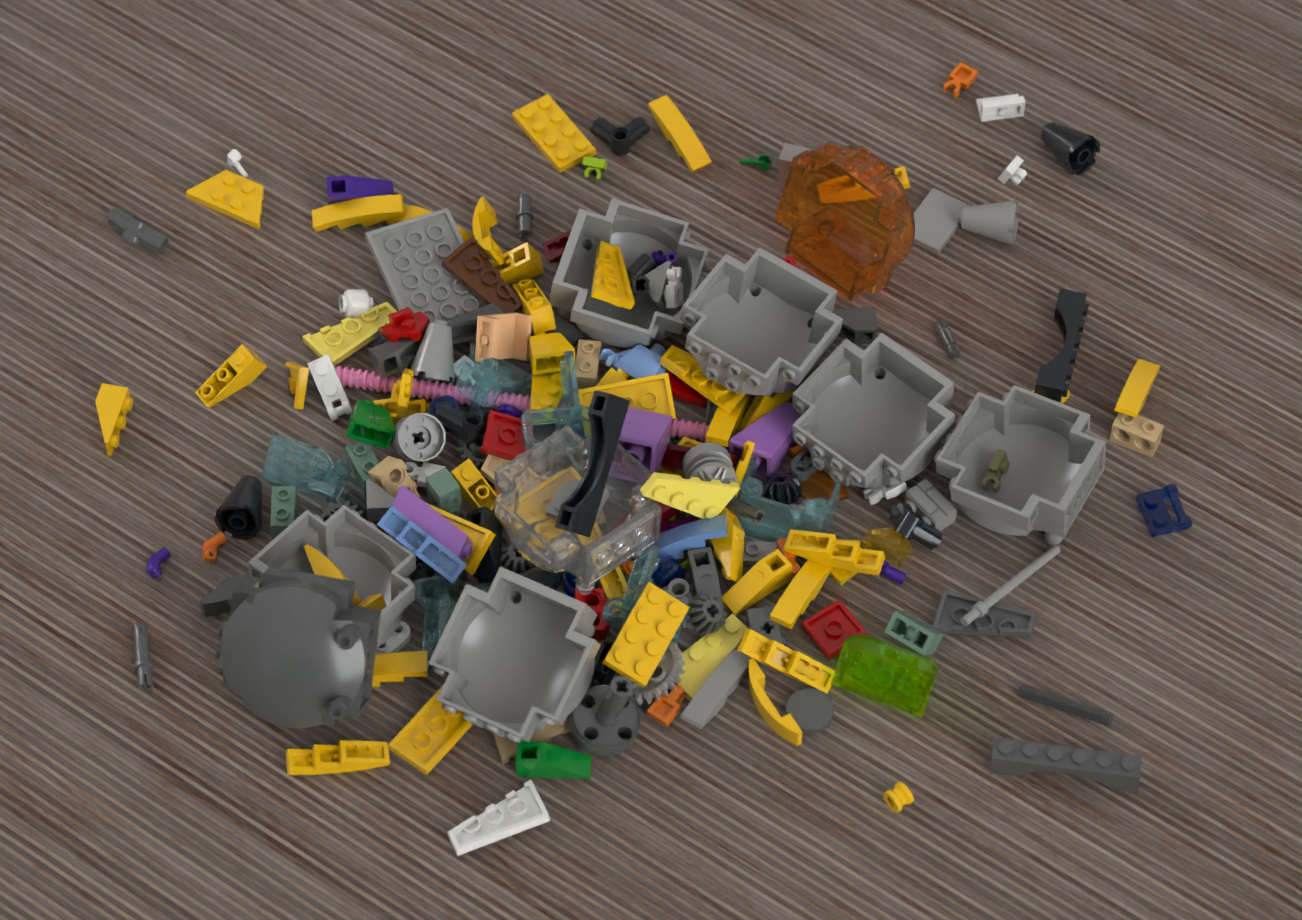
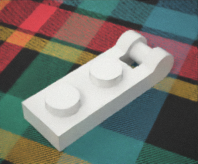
M327 354L307 363L331 421L339 419L338 416L345 413L347 415L351 414L353 409L330 356ZM340 400L342 405L334 408L333 403Z

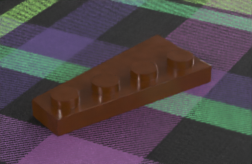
M473 235L442 261L441 266L486 305L494 303L503 313H517L522 309L523 304L508 283L503 281L500 272L490 263L488 255L484 250L480 249Z

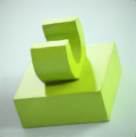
M584 156L582 165L586 168L584 172L585 177L589 178L590 172L596 171V179L600 180L602 178L601 170L607 171L608 162L605 159Z

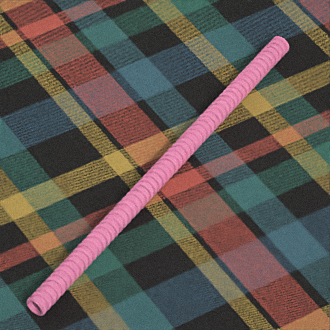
M342 366L335 367L343 387L348 385L349 388L355 386L356 389L362 387L363 390L369 388L370 391L375 389L377 392L383 391V393L390 392L392 394L393 384L402 379V375L398 377L397 374L382 378L376 371L370 373L369 370L363 372L362 369L356 371L355 368L350 370L348 367H344V369ZM416 377L413 380L412 398L416 396L419 399L425 397L426 400L432 398V401L439 399V402L446 400L452 401L453 404H467L469 407L474 405L476 408L487 404L495 408V411H498L501 405L508 404L518 408L520 412H523V415H527L530 412V395L524 397L523 394H519L517 396L516 393H502L500 390L495 392L494 389H491V391H488L487 388L481 390L480 387L474 389V386L467 388V385L460 387V384L453 386V383L446 385V382L440 384L439 381H425L423 378L418 380ZM562 400L553 420L555 418H567L572 420L573 423L579 421L580 424H583L579 403L572 404L571 401L565 403ZM677 418L672 420L671 438H675V436L678 439L687 437L693 440H700L703 443L706 440L710 424L706 425V422L699 424V421L692 423V420L685 422V419L678 421Z

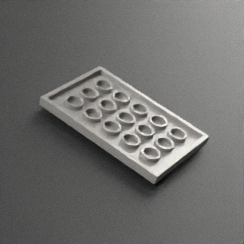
M448 208L365 233V239L398 310L409 307L413 314L421 311L429 317L430 323H434V320L446 321L486 306L484 302L441 266L442 261L464 243Z

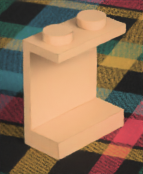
M516 312L477 316L475 361L490 365L498 364L500 359L509 358L529 361V337H531L532 316Z

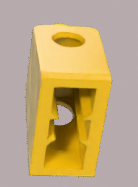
M540 331L535 336L529 337V359L533 375L575 369V349L561 333L547 334L544 331Z

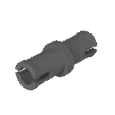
M520 194L517 196L518 211L516 212L518 236L529 238L532 236L531 221L533 220L531 196L529 194Z

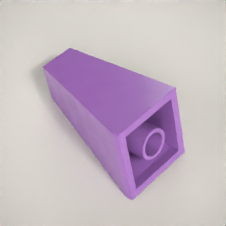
M784 402L733 436L729 441V452L740 454L739 460L741 461L745 442L747 440L754 442L755 446L747 475L760 481H765L767 477L777 474L789 453L788 450L795 443L792 425L803 414L797 412L793 404Z
M401 486L392 506L462 561H465V558H469L473 550L472 541L469 536L409 489Z

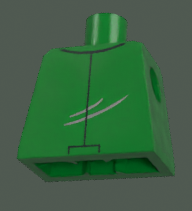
M371 400L357 401L349 418L346 438L388 449L396 432L389 410L375 405Z

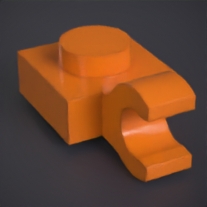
M678 684L675 685L676 690H672L668 697L661 694L660 701L655 700L647 710L649 717L665 727H668L681 711V705L679 704L686 697L683 694L685 689Z

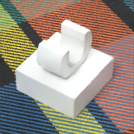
M1017 155L998 177V180L1005 184L1010 178L1014 184L1018 185L1027 175L1024 169L1018 168L1024 160Z

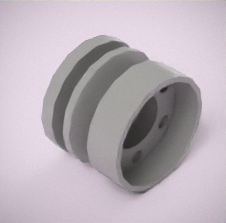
M415 413L401 418L395 424L396 432L391 440L395 453L401 459L408 462H425L436 458L443 450L446 442V432L442 423L435 416L428 413ZM412 434H419L418 438L421 441L413 443L414 437H412Z
M711 442L698 444L691 448L683 459L682 465L685 479L698 477L701 481L708 482L711 479L720 480L721 483L729 484L730 481L737 482L730 454L720 444Z

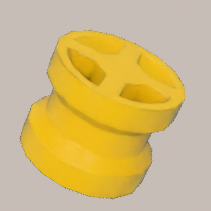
M902 782L895 784L893 790H887L883 793L886 804L895 813L900 812L904 805H910L914 802L911 791Z

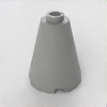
M1019 201L966 206L963 208V211H959L957 222L961 224V228L1008 245H1014L1018 229L1017 214L1015 213H1019Z
M434 320V323H429L410 368L414 371V378H423L433 382L445 380L446 383H454L452 327L447 326V321Z

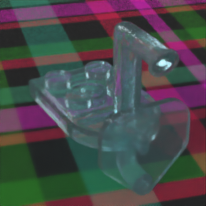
M565 351L564 361H560L563 406L568 407L525 411L521 416L526 449H532L538 444V441L534 439L532 425L556 423V440L562 444L580 443L592 437L591 423L588 415L590 407L580 406L573 351Z
M489 357L464 366L457 380V389L460 394L473 401L469 413H473L480 406H493L500 392H514L530 387L532 375L503 359L497 360L495 357Z
M273 433L261 478L283 486H296V490L304 493L321 492L327 494L326 502L328 503L337 501L350 476L348 458H339L333 467L330 456L323 449Z
M650 545L634 561L624 597L612 598L606 602L601 618L612 631L620 632L648 582L653 584L654 579L651 576L660 562V558L657 557L660 548ZM614 609H620V614H615ZM682 623L673 636L672 643H678Z
M442 575L412 581L415 585V602L426 609L423 628V651H428V663L458 602L453 599L463 588V582L456 578L453 584ZM482 583L477 585L476 588L488 593L490 585L489 583ZM428 664V670H432L433 666Z

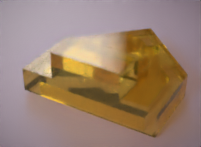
M893 528L872 529L860 541L862 549L884 551V560L899 567L906 562L913 551L910 540L900 535Z

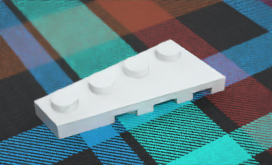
M531 779L525 782L524 787L516 792L513 790L505 795L506 798L498 804L492 803L486 807L485 812L479 816L473 815L448 831V837L457 856L550 821L549 814Z

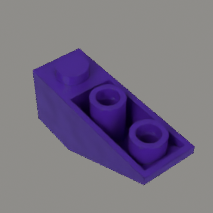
M349 175L326 177L328 205L357 198L394 195L393 181Z

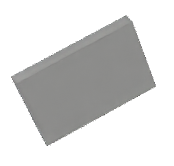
M932 188L900 231V237L939 255L961 225L957 222L959 211H963L964 207L970 205Z

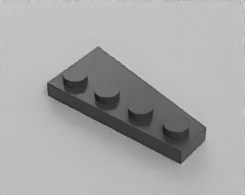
M944 589L932 626L944 634L1030 638L1037 613L995 603L982 618H976L968 626H964L960 619L971 611L973 605L978 601H984V599Z

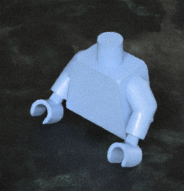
M657 343L650 350L641 344L636 345L633 349L614 353L610 349H603L599 360L606 361L605 364L608 367L613 364L614 370L622 369L630 376L627 380L667 373V369L660 364L665 349Z

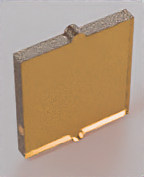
M824 470L815 472L806 481H800L802 488L801 497L810 499L815 510L849 498L844 485L841 482H835Z

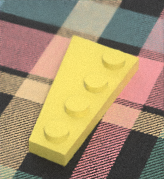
M388 302L370 308L368 312L362 313L360 317H348L341 320V323L333 327L328 325L321 328L320 332L316 334H306L302 336L303 342L319 358L328 354L333 365L336 366L374 340L378 327L384 326L385 323L389 324L388 315L397 311Z
M654 472L640 491L643 496L702 519H711L720 514L739 491L740 486L737 482L731 481L729 484L721 483L720 480L711 479L708 482L701 481L698 477L683 479L680 475Z
M731 614L724 620L725 624L717 632L707 633L682 653L685 662L682 668L685 673L679 675L682 681L674 682V685L678 684L684 688L683 694L690 701L733 649L737 650L746 630L749 629L734 614Z

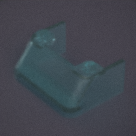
M752 457L740 484L737 498L758 509L764 510L765 514L763 516L765 517L762 523L756 524L736 514L745 532L744 537L755 541L776 542V540L784 537L787 540L790 529L828 534L840 503L841 483L836 482L829 501L822 498L812 499L807 504L806 509L803 510L761 497L763 494V484L760 480L756 479L757 458Z

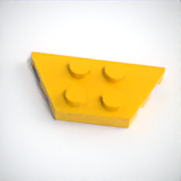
M225 170L186 191L188 199L256 229L260 228L262 200L264 199L263 185Z

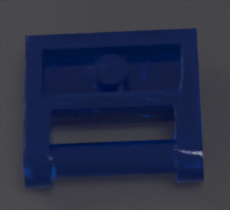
M1169 484L1162 489L1140 493L1136 496V501L1151 537L1185 530L1192 526V521L1186 515L1178 497L1179 491L1175 484ZM1169 498L1178 520L1172 521L1163 499Z

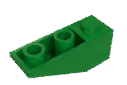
M520 741V743H517V777L591 779L592 756L545 742L529 741L528 743Z

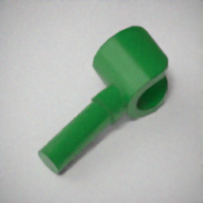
M766 154L760 155L757 159H740V164L758 165L763 172L770 169L768 164H772Z

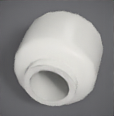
M348 289L339 298V310L341 313H344L346 318L360 317L362 313L368 312L374 305L373 298L369 297L365 289Z

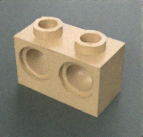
M579 339L573 376L574 392H577L579 389L595 387L598 384L601 367L599 357L602 353L601 341Z
M1119 412L1112 425L1109 441L1152 458L1161 441L1164 425L1140 415L1135 418Z
M387 456L368 471L371 480L396 498L400 487L404 486L420 498L416 490L418 488L417 484L409 477L407 465L401 459Z

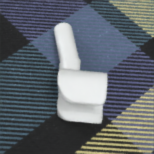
M233 149L227 154V163L237 168L240 174L246 178L248 174L239 163L242 156L236 149Z

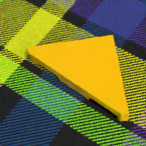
M286 362L285 366L290 368L291 378H288L290 391L292 394H295L293 407L303 410L309 368L294 362Z
M748 440L745 442L741 461L739 460L735 471L740 489L749 470L755 446L754 442Z

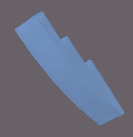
M393 506L389 508L377 524L452 584L467 566L464 561Z
M726 514L687 523L655 536L638 546L637 562L640 565L684 558L685 550L706 547V539L726 537Z

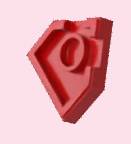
M407 307L389 314L388 319L390 323L381 326L380 331L391 342L400 341V338H410L411 341H419L423 336L422 332L427 330L430 319L421 311L413 314V311Z

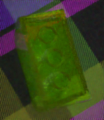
M858 634L845 639L830 685L922 718L938 669L936 663L927 656L865 634Z

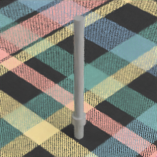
M1058 545L1052 546L984 601H978L971 607V611L960 619L961 623L964 626H968L976 618H982L988 613L990 607L1061 552Z

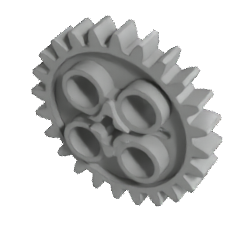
M671 641L649 679L648 686L646 685L642 688L632 682L633 690L630 696L634 701H637L639 706H641L643 700H646L650 705L652 698H656L659 702L661 694L668 697L669 693L667 690H676L674 682L682 681L679 675L685 673L682 668L685 662L683 654L676 643ZM616 672V675L614 676V678H616V677H618V676H622L621 674H619L618 672Z

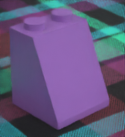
M628 407L609 474L647 482L654 472L658 473L671 437L672 416Z

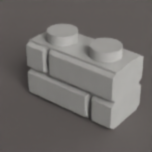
M924 479L905 493L904 505L920 516L924 522L937 528L939 531L944 530L945 527L947 528L955 522L957 509L928 479Z

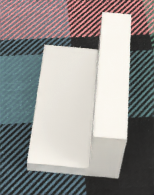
M1013 94L976 99L981 122L1024 116V96Z

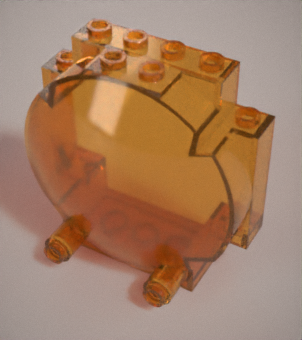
M831 141L817 148L814 154L806 150L793 157L775 216L776 221L791 231L785 252L792 255L795 260L829 286L838 290L837 292L849 301L856 299L867 291L875 294L888 286L893 269L902 264L909 255L915 236L913 209L908 202L906 190L895 175V169L862 145L860 147H838Z

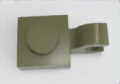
M996 450L988 466L989 471L982 480L983 489L986 490L988 484L994 483V493L999 492L1001 487L999 481L1002 475L1008 472L1010 466L1006 451Z

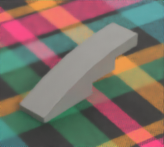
M733 649L701 686L680 718L702 729L725 705L727 697L739 686L740 679L749 671V660L751 658Z

